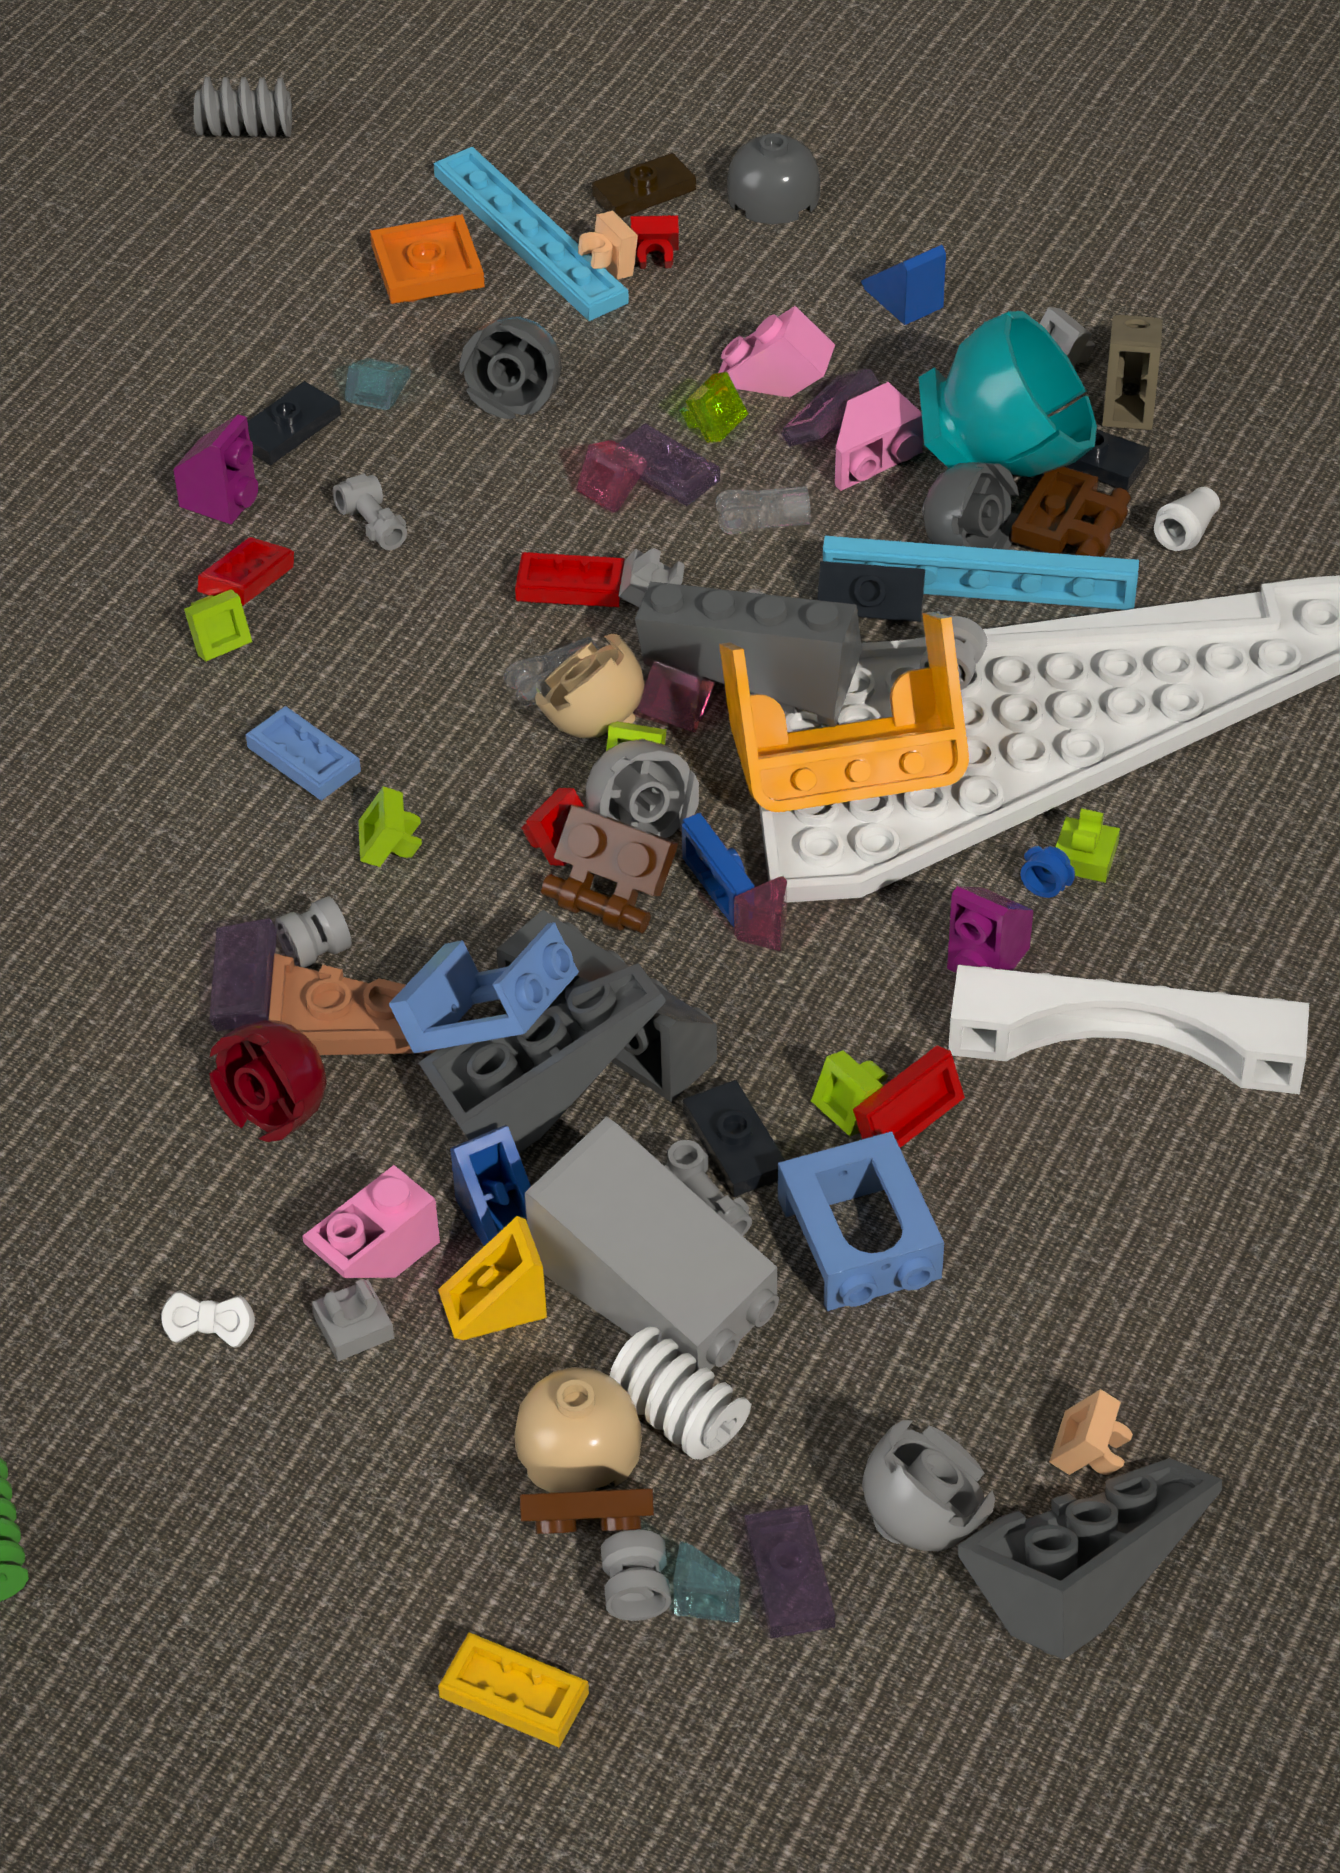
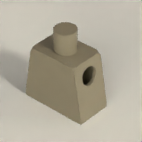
M1129 315L1113 316L1102 426L1152 430L1161 351L1162 319ZM1134 383L1139 385V394H1123V384Z

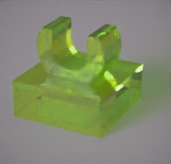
M728 372L713 373L685 401L688 407H683L679 410L688 428L699 427L707 443L721 442L749 414Z

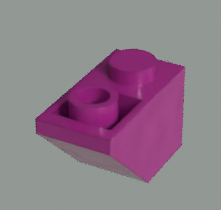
M237 414L201 437L175 466L173 470L179 507L232 524L245 508L250 507L254 503L258 493V481L255 479L252 459L253 444L249 437L247 417Z
M957 886L952 892L947 969L957 973L958 965L974 967L986 966L1013 971L1030 948L1033 910L982 887Z

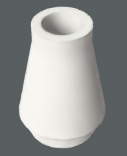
M1199 487L1192 493L1161 507L1157 512L1154 524V532L1158 541L1164 547L1173 551L1188 550L1195 547L1204 534L1212 516L1220 507V500L1217 494L1208 487Z

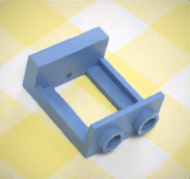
M555 922L548 923L508 967L478 972L463 940L444 944L391 1000L389 1006L413 1053L521 1035L529 1030L579 971L573 961L570 949L565 945ZM500 999L507 1013L457 1023L472 1005Z
M892 1131L778 1163V1201L785 1217L796 1215L824 1279V1306L827 1311L844 1306H861L875 1297L903 1289H920L931 1281L942 1279L944 1241ZM885 1190L901 1225V1238L894 1247L884 1252L868 1253L859 1251L849 1245L843 1237L829 1205Z

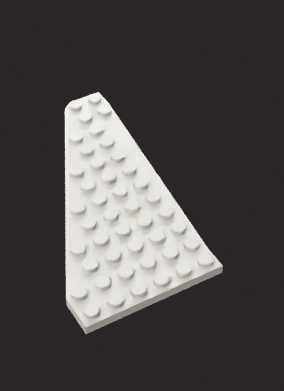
M1340 575L1265 583L1261 586V592L983 629L987 636V647L982 658L976 663L975 673L965 689L961 690L969 752V763L964 775L957 782L948 786L785 812H772L759 805L771 904L850 899L866 896L1340 675ZM925 637L899 641L862 643V653L836 725L892 717L890 703L892 685L901 674L909 670L920 669L921 658L927 649ZM798 709L795 714L784 711L788 733L829 727V725L818 722L817 714Z

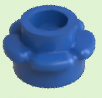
M1034 846L1028 849L1024 855L1026 862L1021 868V879L1026 888L1035 895L1051 898L1058 895L1060 891H1063L1065 886H1070L1075 879L1074 868L1070 865L1068 856L1059 848Z

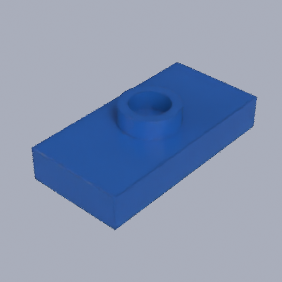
M701 813L683 819V860L733 927L739 930L753 924L754 884L746 875L740 856L735 849H727Z

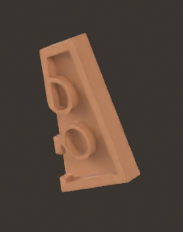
M274 953L269 1020H277L294 1026L310 1039L320 1055L414 1054L389 1006L391 1000L406 984L380 978L371 983L343 977L342 969L322 965L320 971L295 966L292 957ZM430 1050V1051L419 1052V1053H433V1052H435L436 1050Z

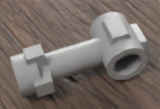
M361 474L347 478L346 481H342L333 487V498L338 511L343 515L349 513L351 516L360 513L369 523L366 524V535L371 541L376 540L385 550H393L402 545L407 537L406 521L401 515L394 516L389 508L383 509L379 505L383 501V492L376 476Z
M680 1140L672 1144L667 1149V1164L665 1167L743 1236L752 1224V1218L749 1216V1206L741 1197L732 1200L728 1195L724 1196L706 1175L708 1155L698 1143L691 1140Z

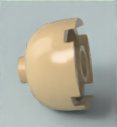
M609 634L604 636L610 645L597 650L592 642L582 647L558 666L545 680L551 688L546 697L537 692L535 696L536 705L562 732L578 738H595L607 733L612 722L618 721L633 724L636 716L633 711L642 699L645 685L641 666L632 650L620 635Z
M580 1367L554 1371L530 1389L520 1403L514 1434L517 1456L527 1469L528 1477L537 1487L550 1493L596 1491L595 1488L607 1486L613 1481L616 1487L627 1479L638 1463L642 1442L641 1424L634 1402L627 1391L614 1378L595 1369Z

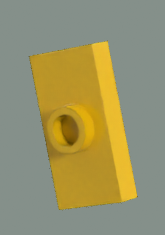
M470 1632L467 1634L438 1685L440 1698L559 1748L589 1694L588 1681Z

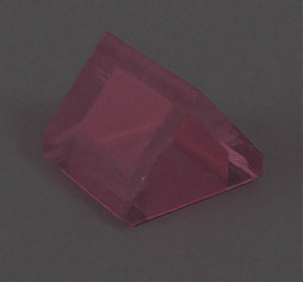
M784 876L777 877L734 898V935L739 941L781 951L787 921V880Z

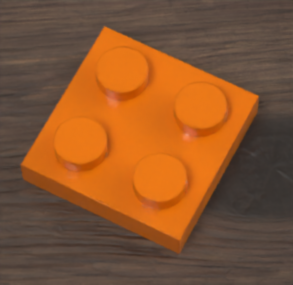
M463 214L370 230L371 245L391 304L413 302L422 298L462 293L467 290L485 287L484 272Z

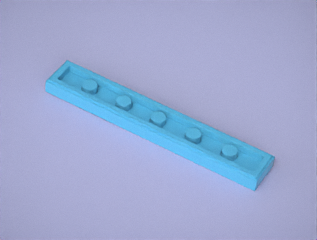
M474 147L467 148L434 163L435 177L588 321L629 303L628 289L605 268L593 269L591 267L592 256L590 254L581 256L578 253L579 244Z
M825 536L823 544V561L925 569L924 594L1121 610L1134 609L1139 569V560L836 536Z

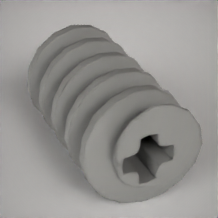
M205 77L201 90H197L195 93L194 125L199 136H203L208 125L210 131L215 136H221L226 125L232 136H239L245 124L249 136L257 137L263 124L267 136L275 137L281 125L285 136L290 137L292 130V104L290 92L287 91L283 78H278L274 91H269L265 78L260 77L256 90L251 91L246 77H241L238 90H232L228 77H223L220 89L214 90L211 78Z

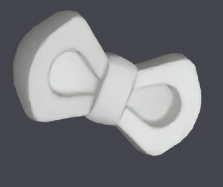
M179 1290L167 1299L161 1312V1322L164 1331L170 1340L175 1343L182 1342L199 1331L206 1334L216 1333L231 1347L237 1348L248 1339L253 1331L255 1321L251 1306L241 1295L220 1303L213 1300L200 1302L186 1292Z

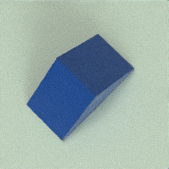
M943 245L937 246L861 280L864 290L904 325L943 308L946 267L945 249Z
M507 1125L450 1148L455 1200L484 1246L516 1216L522 1217L527 1221L525 1192L531 1185Z

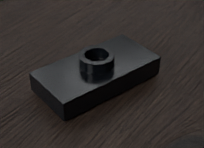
M306 381L302 382L247 421L250 441L253 444V455L267 464L273 465L341 415L340 402Z
M1097 429L1095 447L1076 462L1064 467L1096 476L1100 482L1128 491L1148 463L1150 448Z
M820 561L817 600L856 604L859 618L921 622L926 570Z
M737 1080L683 1099L684 1115L733 1197L778 1181V1163L786 1160Z

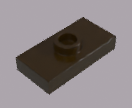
M673 152L592 182L593 197L607 212L614 211L620 218L696 190V176Z

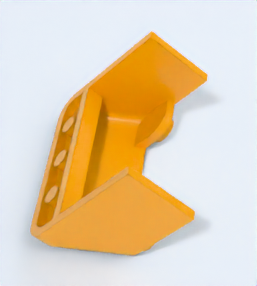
M936 612L922 613L929 667L909 670L895 680L890 692L892 717L790 733L787 732L785 713L776 700L763 694L750 695L744 649L730 642L719 644L731 731L749 792L755 802L769 811L785 812L943 787L957 782L967 770L969 752L952 617Z

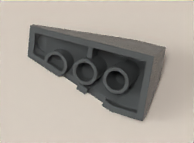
M637 963L574 988L569 994L567 1001L547 1008L525 1034L438 1049L418 1063L468 1140L507 1125L518 1153L538 1141L664 1005L666 1000L640 964Z
M1168 1458L1106 1480L1105 1492L1077 1500L1068 1493L1051 1499L1052 1510L1026 1519L1020 1511L1001 1516L958 1545V1557L1011 1636L1035 1646L1047 1654L1064 1660L1102 1633L1220 1494L1222 1491V1479Z

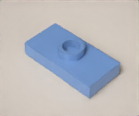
M284 706L246 734L247 747L321 801L361 772L360 759L287 706Z

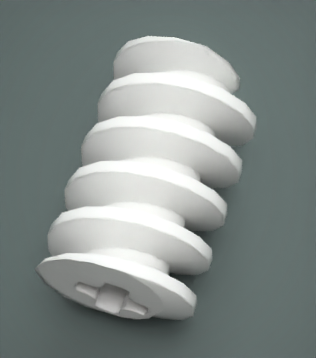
M647 1327L637 1332L625 1343L611 1368L610 1377L614 1378L627 1391L634 1402L637 1414L645 1415L646 1421L655 1429L664 1430V1435L672 1443L682 1444L683 1451L692 1459H704L715 1454L744 1425L751 1410V1403L745 1397H741L729 1404L733 1392L730 1385L723 1382L711 1389L714 1383V1373L706 1367L693 1373L696 1367V1359L689 1353L681 1354L676 1358L678 1353L676 1342L670 1338L664 1339L657 1344L660 1330L657 1327Z

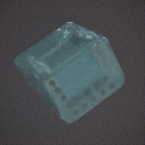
M372 358L352 363V365L348 366L345 400L354 404L388 410L395 404L409 380L411 369H409V366Z
M680 1541L673 1579L674 1614H677V1616L732 1623L739 1622L741 1614L740 1579L694 1546Z

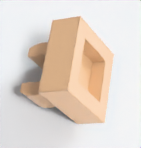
M614 211L597 214L595 232L584 233L579 237L578 253L581 256L592 253L591 267L593 269L606 268L617 280L633 276L638 235Z
M1100 1389L1064 1412L1049 1462L1069 1475L1087 1464L1102 1475H1110L1122 1468L1125 1460L1112 1453L1108 1447L1109 1444L1117 1449L1129 1442L1133 1435L1127 1426L1115 1421L1121 1402Z

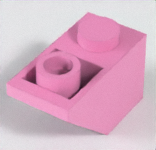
M794 306L780 316L770 315L758 326L755 332L746 338L738 336L733 339L721 354L723 362L716 381L722 387L790 398L824 377L835 344Z
M889 382L847 401L836 445L835 486L840 491L861 481L868 480L872 476L922 453V413Z
M393 1165L303 1235V1242L344 1278H396L440 1243L436 1201L434 1197Z

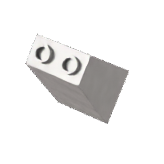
M605 1117L525 1192L527 1224L542 1262L544 1275L631 1336L647 1327H657L660 1330L657 1344L664 1339L671 1338L678 1345L676 1358L681 1354L689 1353L696 1359V1367L693 1373L707 1367L711 1370L714 1366L722 1367L734 1355L739 1341L754 1326L761 1327L765 1325L777 1309L779 1297L777 1296V1266L616 1122L608 1117Z

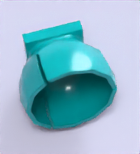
M1008 311L984 322L959 345L947 379L935 367L918 377L924 445L948 468L958 463L1001 464L1012 475L1032 477L1072 464L1095 447L1097 424L1088 396L1085 395L1066 409L1050 417L1047 416L1067 405L1086 392L1069 358L1045 327L1024 311Z

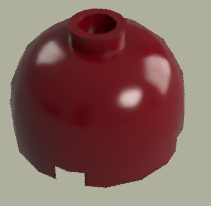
M277 1020L251 1022L228 1033L211 1048L210 1057L217 1054V1069L210 1072L209 1077L219 1105L231 1121L241 1129L248 1119L268 1132L258 1138L259 1140L265 1142L283 1140L298 1130L318 1111L327 1085L324 1064L315 1045L294 1026Z

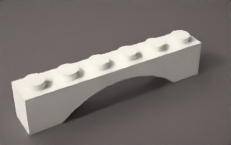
M958 965L950 1018L948 1050L951 1051L953 1056L1008 1061L1029 1050L1060 1041L1093 1037L1131 1039L1161 1045L1192 1056L1216 1069L1240 1088L1300 1094L1307 1051L1309 1003L1287 1001L1279 998L1267 999L1230 995L1223 992H1203L1166 986L1112 982L1105 979L1093 980L1057 976L1049 973L1002 970L986 966Z

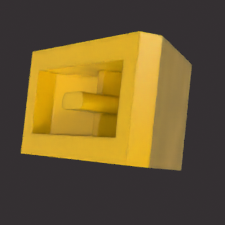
M516 1216L438 1289L454 1338L467 1340L547 1318L543 1265L526 1219Z

